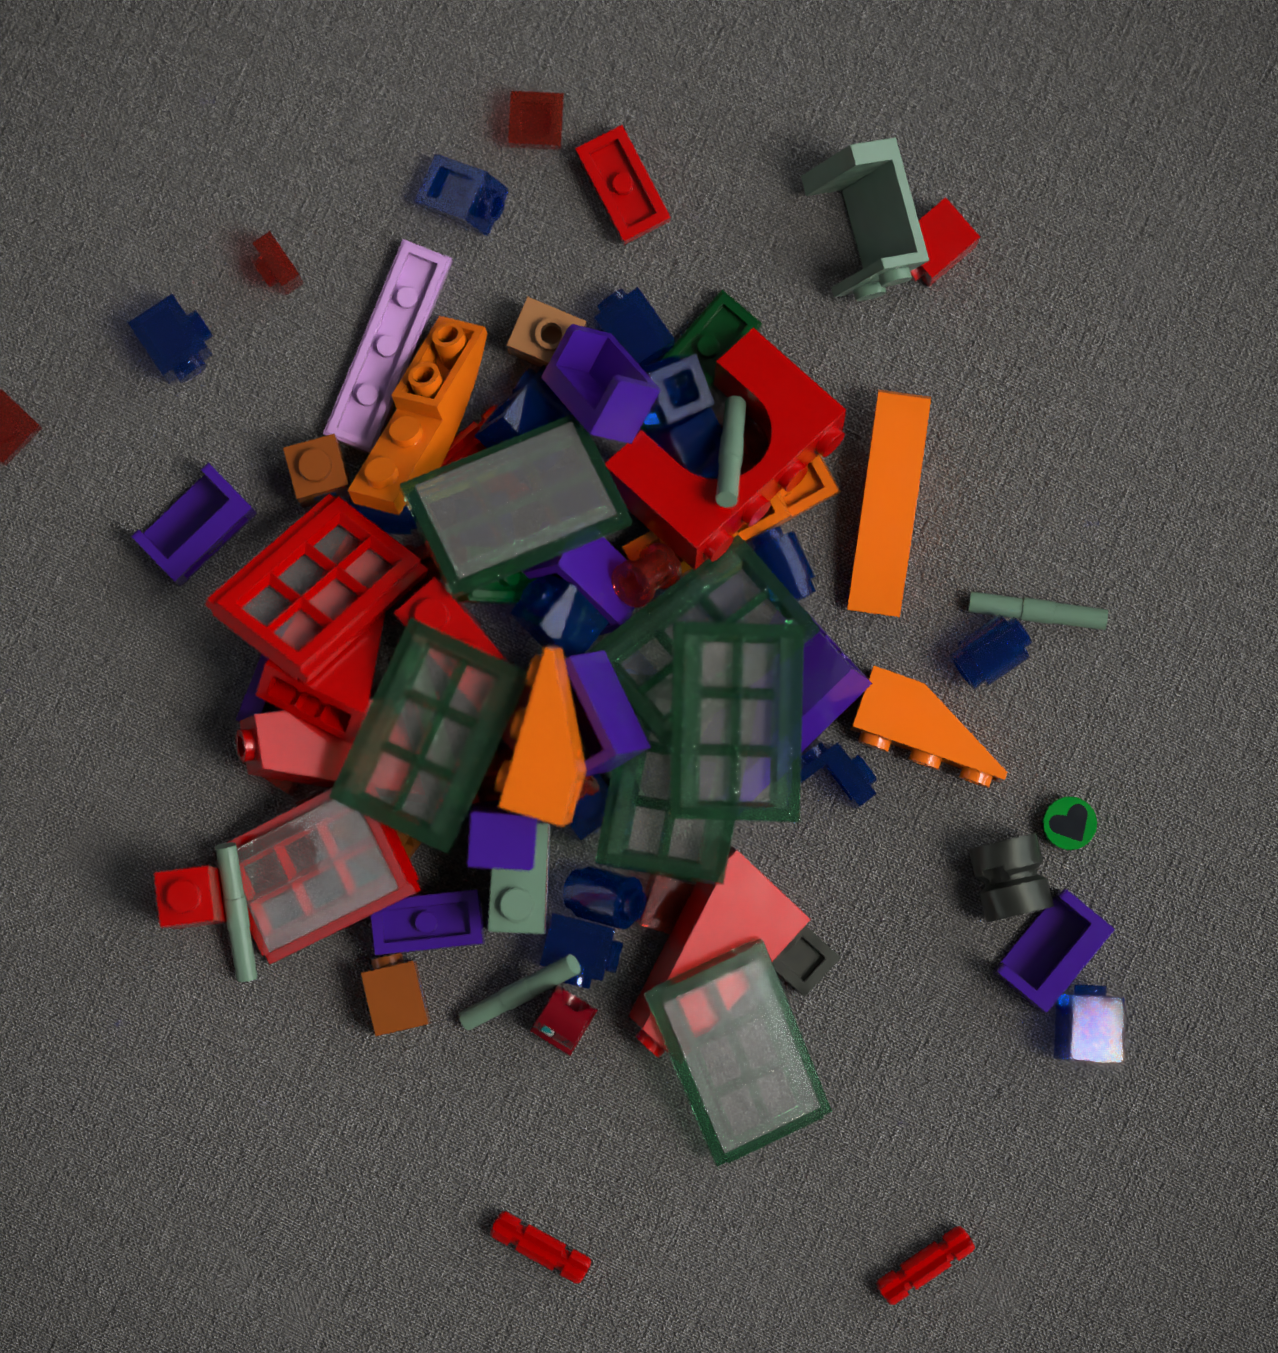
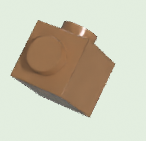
M527 296L507 343L508 354L546 369L567 328L571 324L587 327V321Z

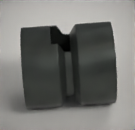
M1036 833L969 849L975 878L984 881L986 886L979 894L986 923L1054 907L1048 879L1038 875L1037 868L1043 863Z

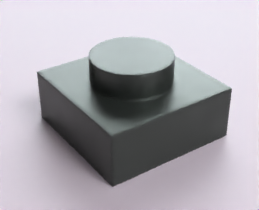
M805 925L774 959L770 966L805 997L841 957Z

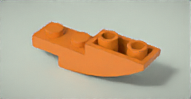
M443 316L438 317L391 395L397 408L348 489L353 503L400 515L418 484L430 487L455 438L474 388L488 334L484 326Z

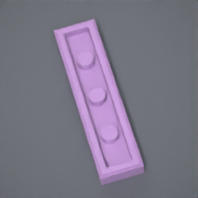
M402 240L323 432L324 436L335 433L340 443L370 454L384 431L395 404L391 395L413 360L452 265V258L407 240Z

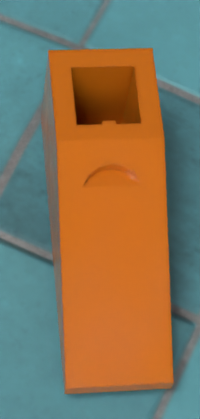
M549 646L545 647L543 655L535 654L531 662L526 685L533 687L528 707H520L512 726L511 739L518 740L512 761L505 760L501 766L496 782V792L503 793L499 807L564 826L572 822L586 774V765L563 648Z
M877 666L872 667L868 676L872 684L862 693L850 730L860 733L859 743L884 752L889 751L891 744L911 751L908 760L935 770H939L941 762L961 769L959 778L986 788L990 787L992 780L1001 783L1006 779L1008 772L925 683Z

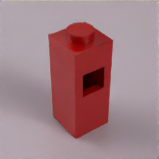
M202 866L154 872L160 927L182 929L226 923L218 868Z

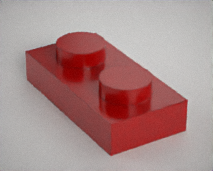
M623 125L575 148V152L624 245L671 221V216Z

